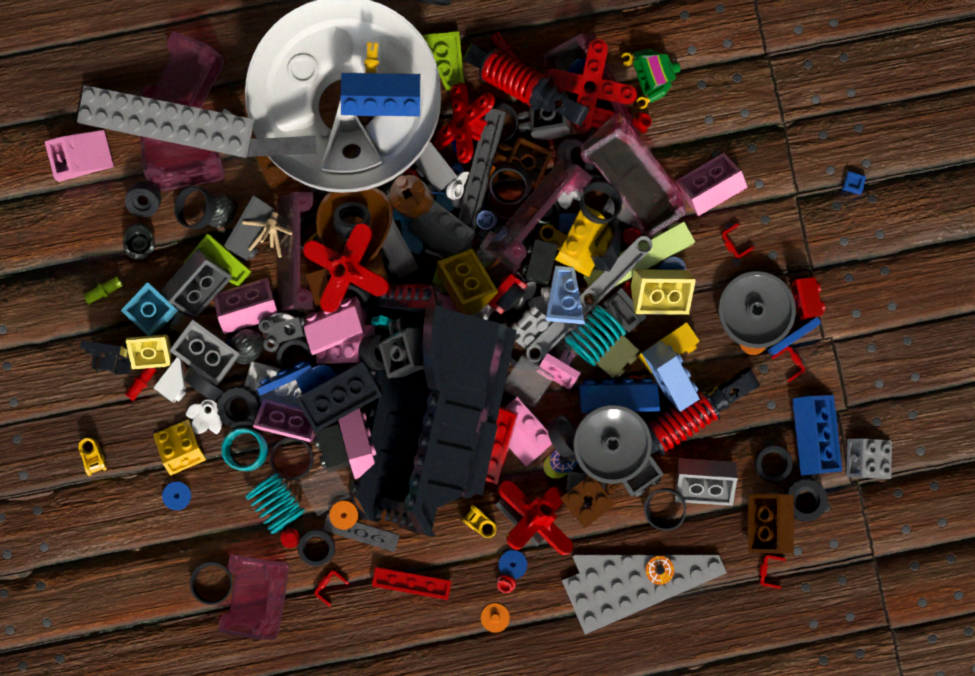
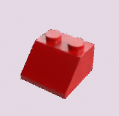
M815 277L797 279L790 284L798 321L824 315L825 304L823 300H820L819 296L821 286L819 281L816 282Z

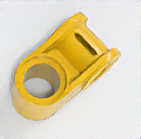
M93 438L81 440L78 447L87 475L91 476L92 473L102 469L104 471L107 470V464L97 440ZM87 441L93 444L91 452H87L84 448Z
M472 504L469 512L465 517H461L460 520L483 537H493L497 531L496 525ZM485 524L493 526V532L489 535L484 534L482 531Z

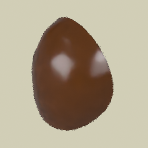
M375 187L357 192H329L323 198L317 211L316 224L320 243L342 254L349 238L339 235L334 229L335 209L346 202L361 203L370 211L372 238L359 264L362 266L368 264L378 254L388 236L393 217L390 199L384 192ZM347 216L341 221L346 224H358L363 219L357 216Z

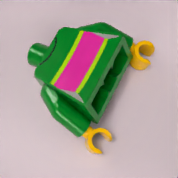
M649 48L636 51L633 55L630 53H623L622 58H630L629 61L623 62L624 66H629L633 62L643 94L648 96L637 99V102L640 100L646 102L640 109H645L649 102L653 103L664 97L672 86L671 82L676 79L675 73L681 70L680 64L677 61L671 63L667 54H660V52Z

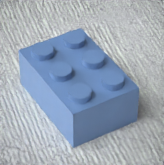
M660 341L642 353L662 392L680 412L699 400L696 393L698 388L693 381L690 382L689 377L691 375L685 367H682V358L677 352H674L670 345L666 346Z

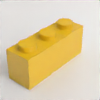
M685 323L660 340L666 346L670 345L674 352H677L679 355L685 351L688 354L698 348L696 344L700 342L688 323ZM641 353L638 357L650 375H652L653 373Z

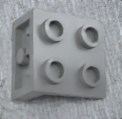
M847 439V477L891 479L892 441Z

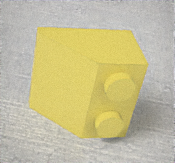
M155 335L126 338L132 369L171 366L172 353L170 352L169 336Z

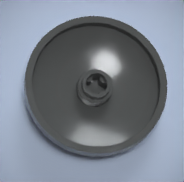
M749 272L738 276L726 286L719 300L718 315L723 330L733 341L744 347L759 349L778 343L789 333L795 320L796 306L790 289L782 280L765 272Z
M618 405L601 406L589 412L578 424L573 439L574 455L582 470L593 479L610 484L628 481L639 474L647 464L652 448L651 435L644 420L634 411Z

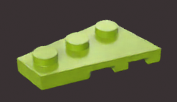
M459 31L422 35L434 56L440 79L446 91L451 90L452 86L458 82L464 83Z
M210 234L205 236L183 262L185 263L199 248L210 255L232 276L229 281L232 284L240 286L252 272Z

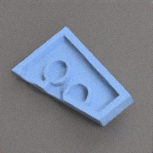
M555 266L546 314L547 321L585 324L576 273L573 267Z

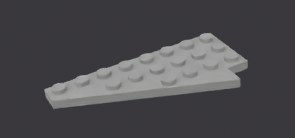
M574 555L572 557L579 573L562 580V583L583 632L587 634L724 575L727 572L719 555ZM656 556L668 558L674 566L672 579L663 585L652 583L646 575L648 561Z

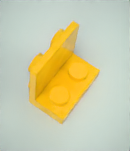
M189 420L180 422L153 435L162 463L170 476L206 460L196 441Z

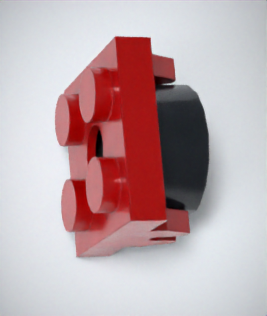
M506 274L500 281L502 285L497 288L498 293L490 300L488 305L500 314H503L505 311L509 312L525 295L526 290L524 289L528 285L519 274Z

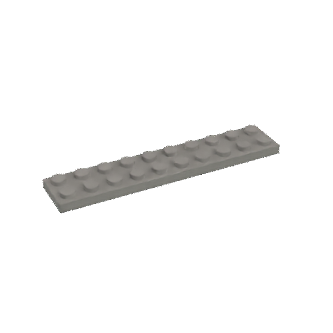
M84 85L77 123L247 158L254 119Z

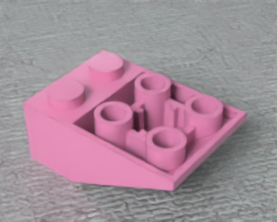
M104 130L63 136L45 141L53 176L58 182L114 167Z

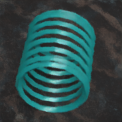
M595 305L592 313L615 336L610 334L590 314H587V318L610 341L601 336L585 319L584 325L601 340L604 346L597 342L585 328L577 324L579 331L593 342L599 351L592 347L576 330H572V334L594 356L588 353L571 335L565 336L567 343L592 366H595L596 362L600 361L599 356H605L604 351H610L609 346H615L614 340L619 341L620 336L626 334L624 327L600 305Z
M246 427L236 428L224 437L221 453L225 462L231 468L241 471H253L266 461L268 444L259 432ZM251 433L260 444L259 456L252 464L239 466L230 455L232 441L241 434Z
M280 473L271 475L245 495L246 500H250L273 485L264 494L251 502L250 505L254 506L276 492L255 509V512H258L280 498L259 515V518H262L284 504L263 521L264 524L288 510L268 526L271 534L278 532L305 512L304 507L297 508L300 505V501L293 502L296 496H289L292 490H285L287 483L281 484L283 478L279 477Z

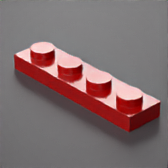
M502 406L499 409L496 423L498 427L486 481L496 485L501 478L519 414Z
M375 567L372 587L448 600L452 581Z

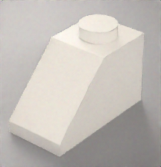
M177 357L154 387L155 390L173 403L179 402L186 394L184 392L186 382L183 380L185 374L181 359Z

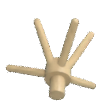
M272 212L270 219H267L266 222L242 221V224L264 226V230L248 248L249 251L259 241L263 243L269 233L270 247H274L275 240L278 257H282L277 230L292 235L293 232L279 226L277 222L279 214L276 212Z

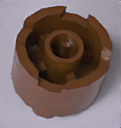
M401 175L397 177L390 188L389 199L392 206L409 219H417L418 216L428 213L432 207L433 195L431 190L420 178L414 175Z

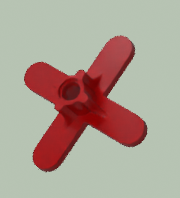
M596 39L590 43L583 75L557 69H549L544 73L545 76L553 78L554 86L560 87L563 91L578 94L577 102L590 108L581 126L572 122L573 129L579 134H584L590 130L597 98L622 104H631L637 97L634 87L602 79L608 46L601 39ZM587 81H592L595 84V89L592 92H587L584 88Z
M458 82L451 88L453 119L436 132L430 139V142L437 151H440L455 139L458 161L467 163L473 155L472 139L479 141L484 126L487 124V121L481 117L492 109L495 98L493 94L485 93L469 105L467 86L462 82Z
M358 224L354 227L342 254L315 240L307 242L304 246L305 256L309 260L328 269L331 274V278L320 300V306L325 312H334L339 308L350 283L375 296H383L389 290V283L384 277L359 264L372 238V229L367 224ZM342 264L345 267L344 273H342L340 268Z
M504 481L499 485V494L523 517L506 536L507 543L511 548L521 549L538 532L561 555H568L572 552V541L553 523L557 519L555 511L563 503L560 497L564 494L559 488L551 487L541 498L536 497L531 501L514 483Z

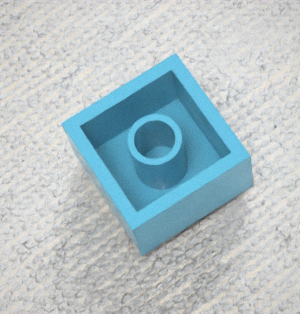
M147 282L121 311L145 334L155 336L179 310L168 303L166 298Z

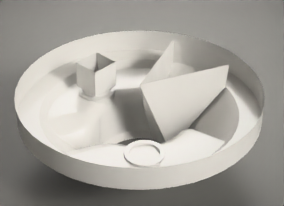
M316 0L296 8L285 15L263 37L253 54L248 68L245 100L248 118L254 119L252 130L257 139L316 136L317 154L268 156L276 166L293 179L307 186L330 192L344 193L368 190L387 183L402 174L420 157L432 138L438 122L441 89L438 68L428 44L416 28L403 16L382 4L370 0ZM367 42H372L371 50H373L374 42L379 43L377 59L379 66H377V73L420 74V117L373 116V119L364 129L357 116L341 115V100L332 130L324 124L320 117L319 100L327 86L340 80L341 73H365V65L363 63L366 59ZM347 145H358L361 148L360 155L354 159L345 158L342 151Z

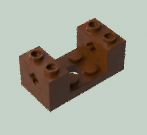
M378 252L371 262L363 266L384 277L390 284L380 252ZM341 265V271L342 273H344L345 267L344 265ZM326 268L306 275L317 308L321 307V297L331 278L330 271Z

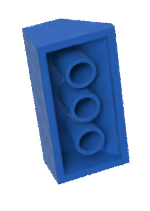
M341 73V115L420 117V74Z
M642 378L641 381L622 379V382H614L613 379H604L603 382L584 380V383H579V399L582 413H589L596 408L606 405L623 406L634 412L660 411L658 384L652 378Z
M834 395L793 398L801 475L841 472L842 463Z

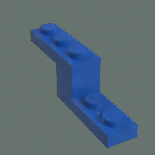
M300 361L289 370L285 368L278 371L271 378L269 376L264 377L256 384L259 395H263L296 380L301 393H305L312 389L308 383V374L312 366L309 361ZM347 365L340 368L339 372H337L336 375L342 373L343 371L351 367Z

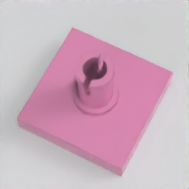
M564 350L559 360L547 353L537 371L570 390L580 375V372L569 366L575 357L574 353L571 352L569 357L566 358L569 350Z

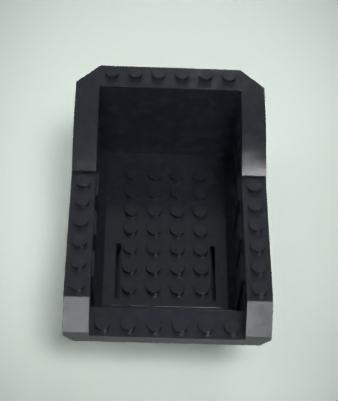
M389 284V290L385 295L375 296L371 301L367 325H372L373 317L382 315L396 321L397 318L404 317L407 319L408 325L415 328H423L422 351L424 370L420 369L405 377L388 378L386 369L370 370L383 392V396L370 402V405L367 407L366 416L368 423L364 425L365 428L369 427L372 439H369V444H374L376 455L373 456L375 463L359 478H353L349 486L350 498L362 519L435 537V533L432 530L437 508L460 497L471 498L474 493L483 495L498 427L496 425L517 330L501 323L444 309L442 301L438 300L437 296L440 293L439 286ZM375 326V335L390 336L389 331ZM375 348V356H376V357H378V350H377V348Z

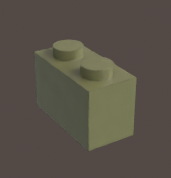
M620 336V340L615 342V346L610 347V351L605 352L604 357H600V361L596 362V365L610 379L614 376L618 379L625 371L623 367L627 363L631 365L638 358L636 353L639 350L624 336Z

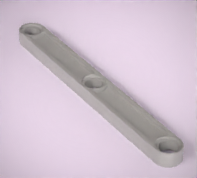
M646 236L639 237L617 259L610 272L605 271L580 295L583 316L650 252L653 245L650 238ZM646 240L649 243V248L644 251L639 249V241ZM586 294H592L595 297L593 304L589 305L584 302ZM553 322L528 347L526 351L528 360L531 362L540 361L576 323ZM532 348L539 349V358H531L529 351Z

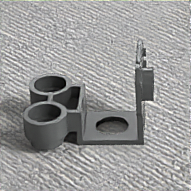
M298 312L297 318L276 323L269 317L261 319L258 325L260 331L269 334V337L264 340V348L269 352H273L278 349L280 342L302 336L306 339L304 330L305 316H301L300 312ZM264 322L269 323V329L263 328ZM287 324L295 326V333L293 335H287L284 332V327ZM268 341H273L275 346L270 348Z

